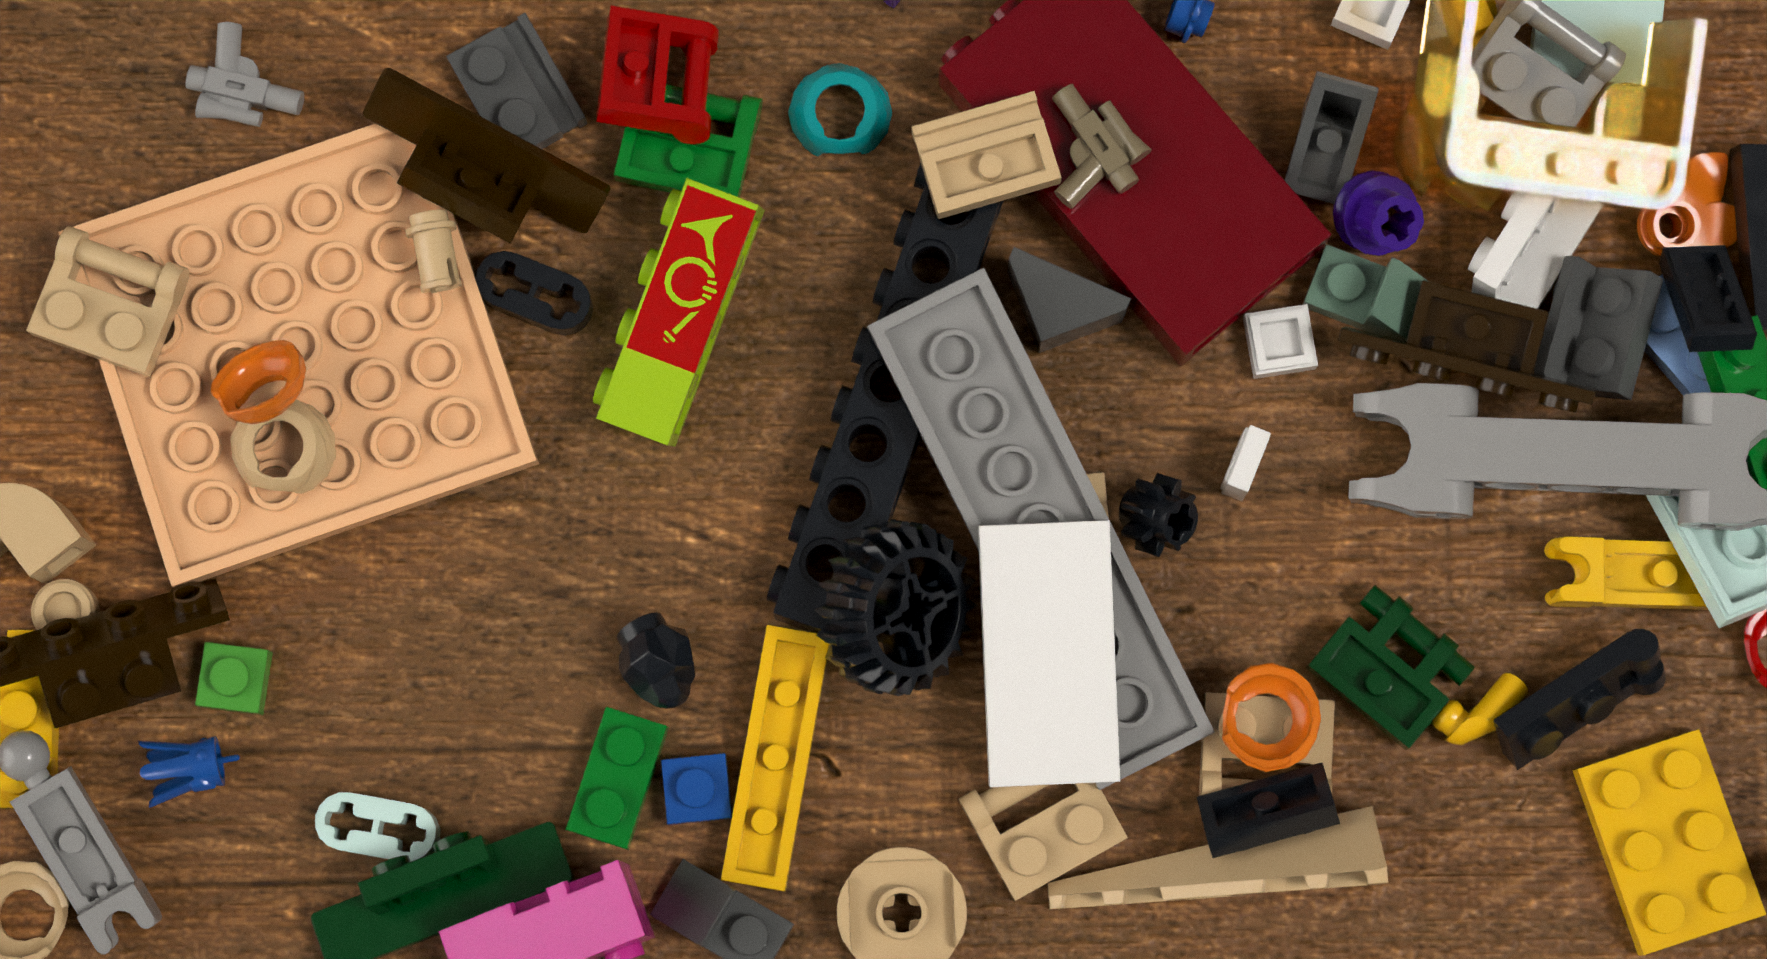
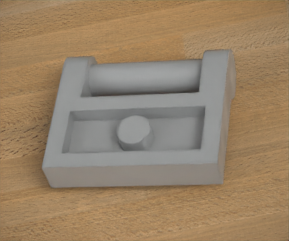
M1507 0L1455 77L1537 134L1561 148L1604 84L1614 78L1620 71L1626 59V53L1610 41L1603 44L1544 4L1542 0ZM1528 23L1584 62L1586 65L1576 79L1572 78L1516 39L1514 36L1520 27Z

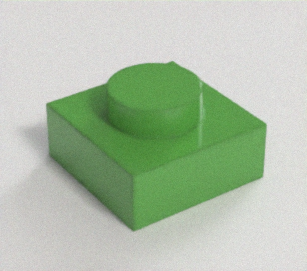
M205 642L195 706L263 715L273 652L265 649Z

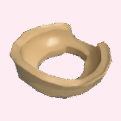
M297 399L281 415L259 424L238 422L230 438L232 459L241 477L252 488L259 487L274 491L306 493L314 489L328 476L336 458L335 434L327 418L312 405ZM274 421H285L292 424L299 430L303 439V452L300 460L290 469L289 475L286 477H271L259 471V461L254 452V441L258 432L265 425Z
M12 861L0 865V913L6 898L11 894L23 889L33 890L40 894L48 905L54 907L53 925L46 937H37L23 941L9 936L3 929L0 920V959H44L51 953L65 928L69 908L68 898L53 873L38 862Z

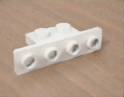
M1572 141L1568 142L1548 174L1540 171L1529 189L1520 184L1511 195L1501 214V218L1508 221L1496 241L1489 237L1483 240L1469 264L1468 270L1475 273L1472 292L1539 309L1560 275L1564 258L1574 254L1619 182L1622 169Z

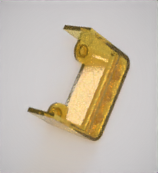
M1479 0L1426 1L1415 95L1438 165L1447 178L1463 185L1636 209H1663L1677 201L1686 183L1708 20L1694 18L1650 23L1642 84L1614 83L1603 88L1593 101L1589 127L1584 129L1477 113L1480 84L1478 76L1470 64Z

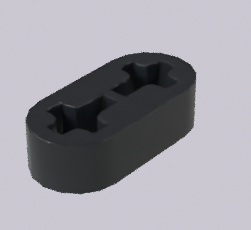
M508 251L492 253L482 261L477 269L475 279L480 294L486 304L498 312L551 333L564 336L576 334L585 328L592 317L593 303L588 289L582 281L570 274ZM508 267L515 268L514 275L518 282L530 287L527 295L514 289H507L503 297L496 296L497 288L490 278L494 273L504 275ZM566 290L573 291L572 298L580 309L576 314L566 312L561 320L554 319L555 311L553 307L539 299L541 292L556 298H562Z

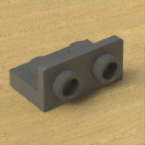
M1566 256L1559 279L1554 286L1553 301L1540 344L1534 374L1596 389L1594 397L1631 400L1663 279L1647 270L1600 268L1579 256Z

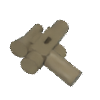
M1073 84L1062 88L1052 99L1072 126L1071 130L1077 137L1070 148V159L1076 169L1054 191L1055 195L1064 205L1073 209L1103 177L1112 183L1119 194L1129 190L1140 180L1130 165L1142 160L1152 149L1132 132L1111 101L1105 102L1098 108V111L1104 118L1102 122L1095 111H1091Z

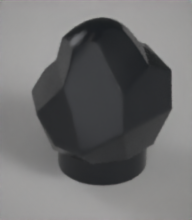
M657 612L638 617L624 626L617 635V640L622 648L619 654V671L623 679L640 698L656 707L672 709L684 704L690 695L691 683L696 676L690 640L686 630L667 625L662 614Z

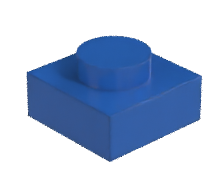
M725 753L661 760L667 825L732 819L728 763Z

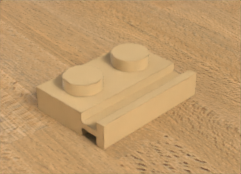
M1035 91L912 126V136L916 143L938 219L1061 184L1062 177L1044 120L1039 111Z

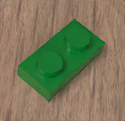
M606 707L565 830L629 850L669 727Z

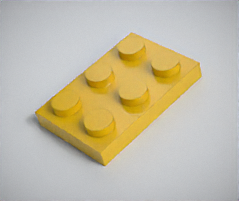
M1699 729L1573 770L1638 956L1656 952L1766 915Z

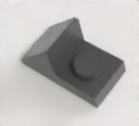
M1319 71L1316 72L1304 103L1300 127L1284 177L1285 182L1296 194L1335 204L1340 190L1352 178L1376 101L1378 87Z
M682 859L650 914L694 943L710 950L723 959H775L795 925Z

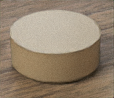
M70 579L55 580L43 586L36 594L31 607L32 621L37 630L42 629L46 624L57 619H77L100 612L99 602L95 594L88 587Z

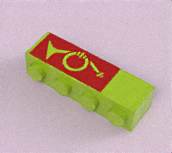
M686 178L682 191L677 189L671 191L665 203L660 224L668 227L659 251L653 248L648 251L639 273L638 284L646 286L637 310L632 308L626 310L617 331L615 343L623 346L615 369L613 370L608 367L604 369L594 392L593 403L600 405L596 419L664 445L676 447L765 212L762 207Z

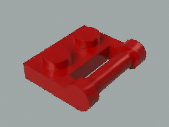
M611 5L607 19L596 122L673 134L678 141L686 144H701L707 141L711 131V116L706 112L710 59L718 50L719 30L717 27L703 20ZM670 46L681 47L683 52L686 53L681 105L664 102Z

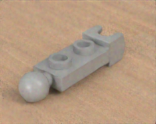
M28 730L10 733L0 745V768L9 778L16 781H24L29 791L10 801L71 905L76 913L79 914L77 919L98 953L105 955L119 941L118 933L112 923L114 912L125 911L130 913L141 928L148 929L162 920L161 911L142 879L137 877L73 768L70 766L52 777L47 770L50 762V751L47 742L39 734Z

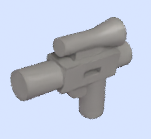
M234 22L218 23L215 67L208 66V68L191 65L186 76V89L202 92L196 104V118L226 119L260 127L263 120V112L251 110V107L266 111L269 108L299 115L304 104V92L271 84L269 80L259 78L260 72L254 61L241 56L242 25Z

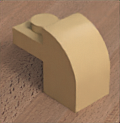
M0 483V557L10 551L29 577L47 584L96 546L95 542L70 510L57 500L24 484Z

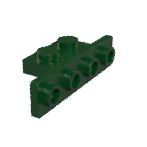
M545 822L494 843H490L482 835L472 838L469 831L460 832L433 844L435 853L411 862L408 855H403L377 864L371 869L374 877L357 883L361 892L360 895L312 914L311 922L324 959H379L439 935L438 931L508 903H516L546 892L545 888L567 880L568 883L572 882L574 876L555 825L551 822Z

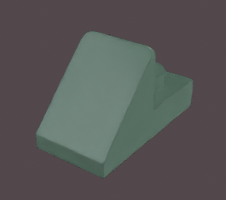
M1326 244L1302 305L1307 304L1308 310L1363 331L1407 342L1422 281L1428 280L1396 258L1392 257L1385 267Z

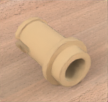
M442 209L419 212L409 216L411 227L407 228L405 233L407 238H413L421 280V292L436 293L461 287L462 282L458 274L451 232L457 229L456 222L449 221L447 210Z

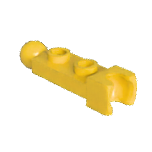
M1558 537L1551 539L1545 546L1544 552L1548 558L1568 562L1575 573L1572 584L1563 585L1559 589L1550 590L1546 593L1545 601L1550 606L1708 610L1672 542L1606 540L1597 537Z

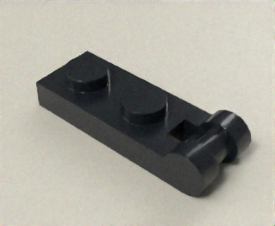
M1634 629L1625 633L1495 718L1493 722L1502 752L1513 766L1519 770L1534 759L1539 760L1551 755L1564 739L1587 724L1592 725L1601 722L1613 712L1616 705L1634 693L1652 695L1658 692L1665 684L1666 675L1664 665L1660 659L1659 642L1655 634L1645 629Z

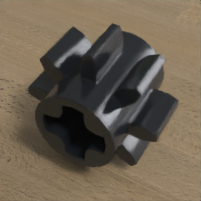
M1160 473L1156 474L1153 483L1138 478L1135 481V485L1129 488L1122 497L1119 506V520L1123 526L1121 535L1136 540V550L1160 557L1164 547L1179 551L1181 545L1186 543L1194 534L1198 523V511L1193 503L1196 496L1181 490L1182 480Z

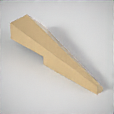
M1373 806L1338 814L1340 824L1217 858H1212L1209 845L1049 882L1047 886L1049 910L1381 885L1388 883V872Z

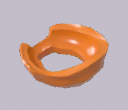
M275 340L255 345L236 355L221 368L212 382L211 393L218 400L225 415L234 421L248 424H259L269 421L287 410L301 394L306 374L303 356L295 345L287 340ZM273 381H286L285 386L273 398L258 405L240 409L259 387Z
M1275 663L1250 666L1234 677L1227 687L1223 711L1222 739L1230 752L1247 766L1264 772L1289 768L1307 756L1316 741L1321 723L1319 700L1311 684L1294 669ZM1261 694L1278 696L1286 702L1291 710L1292 725L1290 732L1283 740L1267 745L1254 741L1246 734L1239 733L1235 716L1240 702L1248 701Z

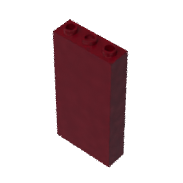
M1008 0L990 17L989 22L992 26L974 41L969 35L961 38L941 58L944 65L939 68V86L961 112L1035 91L1039 111L1044 120L1062 177L1061 184L1076 169L1070 159V148L1077 137L1072 132V126L1055 104L1052 97L1069 84L1074 85L1091 111L1094 110L1102 122L1104 118L1098 111V108L1105 102L1111 101L1132 132L1152 149L1142 160L1130 165L1140 180L1129 190L1121 194L1117 192L1109 180L1107 181L1105 177L1073 209L1064 205L1054 193L1061 184L1031 193L1114 290L1131 298L1129 307L1180 366H1183L1321 252L1332 235L1128 0H1023L1022 2L1020 0Z

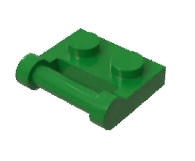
M666 84L664 102L681 105L683 88ZM707 93L706 112L710 114L712 120L735 124L732 138L710 133L709 139L704 143L686 144L678 141L673 134L625 127L614 171L615 181L671 193L673 189L682 191L686 178L740 198L754 136L760 121L763 99L743 95L742 100Z

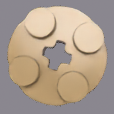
M908 847L881 850L864 860L863 863L854 868L840 890L837 903V924L841 938L856 959H949L964 934L967 921V906L963 889L948 867L925 851ZM898 894L908 895L909 905L920 906L921 918L911 920L909 931L896 932L894 921L883 920V908L893 906L895 895Z

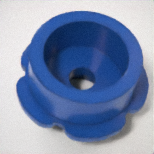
M1173 0L1165 22L1164 31L1180 36L1179 41L1181 43H1186L1191 34L1202 38L1212 15L1215 2L1209 0Z

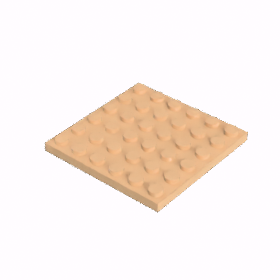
M376 123L73 226L76 229L88 232L89 240L162 266H165L167 262H172L189 269V279L151 377L99 360L173 588L187 582H200L539 464L483 297L480 294L475 279L476 276L455 214L448 210L449 221H455L457 227L456 230L451 232L462 286L436 293L421 292V280L413 238H407L405 230L411 227L409 216L429 210L446 209L397 184L405 165L417 145ZM81 264L75 279L77 282L147 307H151L155 297L154 289ZM275 340L292 342L303 356L306 374L303 390L297 400L312 405L327 418L335 434L336 458L328 476L314 489L302 494L274 491L259 487L252 488L245 482L232 459L230 438L238 421H234L225 415L218 400L211 393L213 380L221 368L232 358L255 345ZM273 381L259 387L240 409L251 407L254 404L273 398L285 386L286 381ZM274 421L265 425L258 432L254 441V452L259 461V471L271 477H286L289 475L290 469L300 460L303 452V439L299 430L292 424L285 421Z

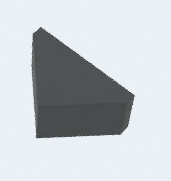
M1014 247L1009 257L1007 273L1039 353L1122 323L1131 298Z

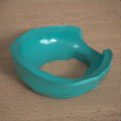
M835 63L823 66L802 79L793 92L788 116L795 136L805 149L817 157L827 153L861 152L862 154H867L874 150L887 135L892 117V108L888 92L876 77L857 67ZM838 85L850 87L858 92L865 107L863 119L856 128L855 136L841 140L828 138L824 135L823 127L817 120L815 113L816 102L821 93L832 86Z

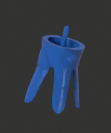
M216 736L201 738L193 743L138 741L141 747L154 749L147 752L146 757L152 763L146 764L140 769L139 774L142 778L155 780L176 777L156 786L153 791L154 798L149 801V808L189 791L199 792L214 789L216 786H225L224 763L240 759V756L237 754L222 757L220 744Z

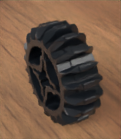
M893 519L883 521L881 525L862 526L860 537L843 539L845 557L838 556L828 559L834 571L832 579L818 583L827 592L826 603L814 609L821 617L826 618V624L816 635L825 643L831 644L825 659L840 667V676L845 677L851 683L862 686L865 691L883 694L884 692L895 696H902L903 694L910 695L913 689H931L933 677L949 675L948 658L964 656L958 643L961 635L974 632L965 623L967 612L978 606L966 597V592L975 582L973 578L962 572L967 557L953 550L954 540L947 538L943 534L936 533L935 529H931L926 524L909 523ZM878 642L883 643L885 653L882 651Z

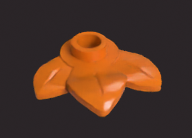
M1662 144L1648 156L1642 166L1639 179L1645 205L1638 215L1637 232L1641 243L1650 253L1661 257L1662 249L1667 247L1725 245L1728 248L1737 241L1735 207L1721 202L1727 179V154L1724 152L1696 154L1681 163L1676 153L1668 145ZM1663 215L1668 216L1673 225L1672 232L1668 237L1661 234L1659 227L1660 218Z

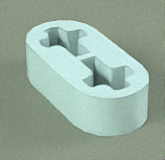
M338 792L327 797L319 805L315 815V828L319 838L327 846L340 851L383 859L408 855L412 862L434 852L433 844L440 840V826L436 817L429 810L411 803L351 792ZM346 804H354L353 815L373 820L371 833L350 830L347 839L340 840V829L330 825L331 816L333 813L342 814ZM409 815H416V825L426 830V837L424 842H413L410 852L402 851L403 842L399 838L382 835L385 823L406 825Z

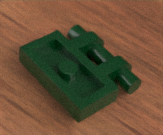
M1374 585L1359 603L1378 619L1372 629L1368 632L1351 617H1348L1312 659L1306 669L1404 750H1408L1450 700L1430 683L1431 680L1441 671L1460 686L1475 666L1456 651L1459 645L1445 633L1440 637L1415 618L1411 614L1414 608L1400 596L1393 600L1378 586ZM1394 633L1423 656L1414 669L1385 646Z

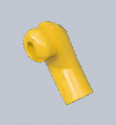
M1503 673L1480 702L1469 712L1458 701L1449 700L1433 719V725L1438 731L1446 735L1445 741L1455 745H1463L1496 731L1493 720L1523 701L1528 694V688L1517 676Z

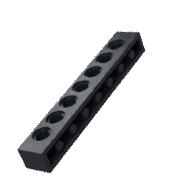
M920 163L914 187L922 189L923 192L916 212L905 209L901 216L893 241V245L902 248L895 271L884 267L873 296L872 303L882 306L877 321L980 270L1004 200L969 210V215L961 223L954 225L945 224L938 220L933 212L935 208ZM934 257L943 261L949 272L940 282L924 283L913 273L916 263L924 258ZM863 326L859 334L851 362L861 365L854 386L850 388L842 385L831 414L830 421L840 424L832 448L821 444L810 473L809 481L819 484L811 507L799 505L789 532L788 541L797 543L789 567L781 564L777 566L766 599L776 603L773 611L775 620L817 634L826 624V618L821 617L814 609L826 603L827 592L818 584L821 582L814 580L807 571L809 561L814 555L823 551H831L845 557L843 539L860 537L862 526L881 525L883 521L892 520L921 438V434L903 398L894 402H884L873 395L871 391L873 382L881 375L890 374L868 328ZM874 433L885 441L887 447L879 459L872 462H863L856 459L850 452L852 441L860 434ZM853 492L864 500L866 504L865 510L855 521L841 522L830 514V502L839 493Z

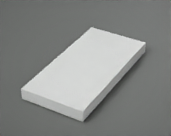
M1110 520L978 525L989 787L1120 782Z

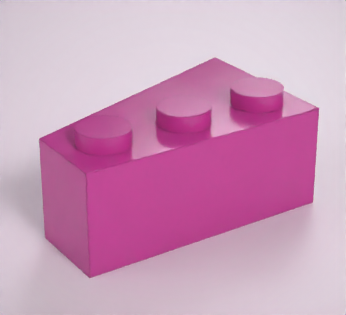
M620 860L600 866L601 871L570 883H568V880L545 888L546 892L516 903H508L438 931L448 959H600L602 957H605V959H635L645 954L641 943L655 938L630 865Z

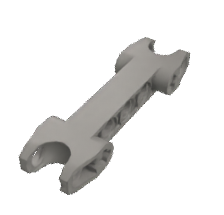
M1416 383L1396 389L1354 394L1353 412H1355L1356 417L1366 418L1370 421L1388 422L1402 427L1409 435L1411 449L1407 462L1396 473L1379 478H1361L1349 481L1348 499L1351 503L1381 507L1415 518L1467 519L1473 517L1474 488L1679 496L1678 526L1740 531L1767 525V489L1761 488L1752 479L1746 463L1749 451L1761 439L1767 438V400L1745 393L1701 392L1685 394L1682 403V424L1477 417L1479 389L1455 384Z

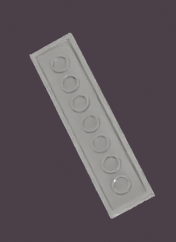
M984 268L867 326L978 551V525L1109 520ZM1110 522L1121 780L1215 731ZM1098 782L1095 784L1098 790H1101L1115 782Z

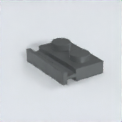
M523 13L517 17L518 20L504 28L500 26L446 57L479 116L543 149L562 139L565 133L578 126L581 128L588 123L526 13Z

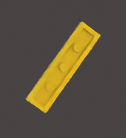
M771 625L766 627L721 881L786 892L827 663L825 656L830 644L817 637V633Z

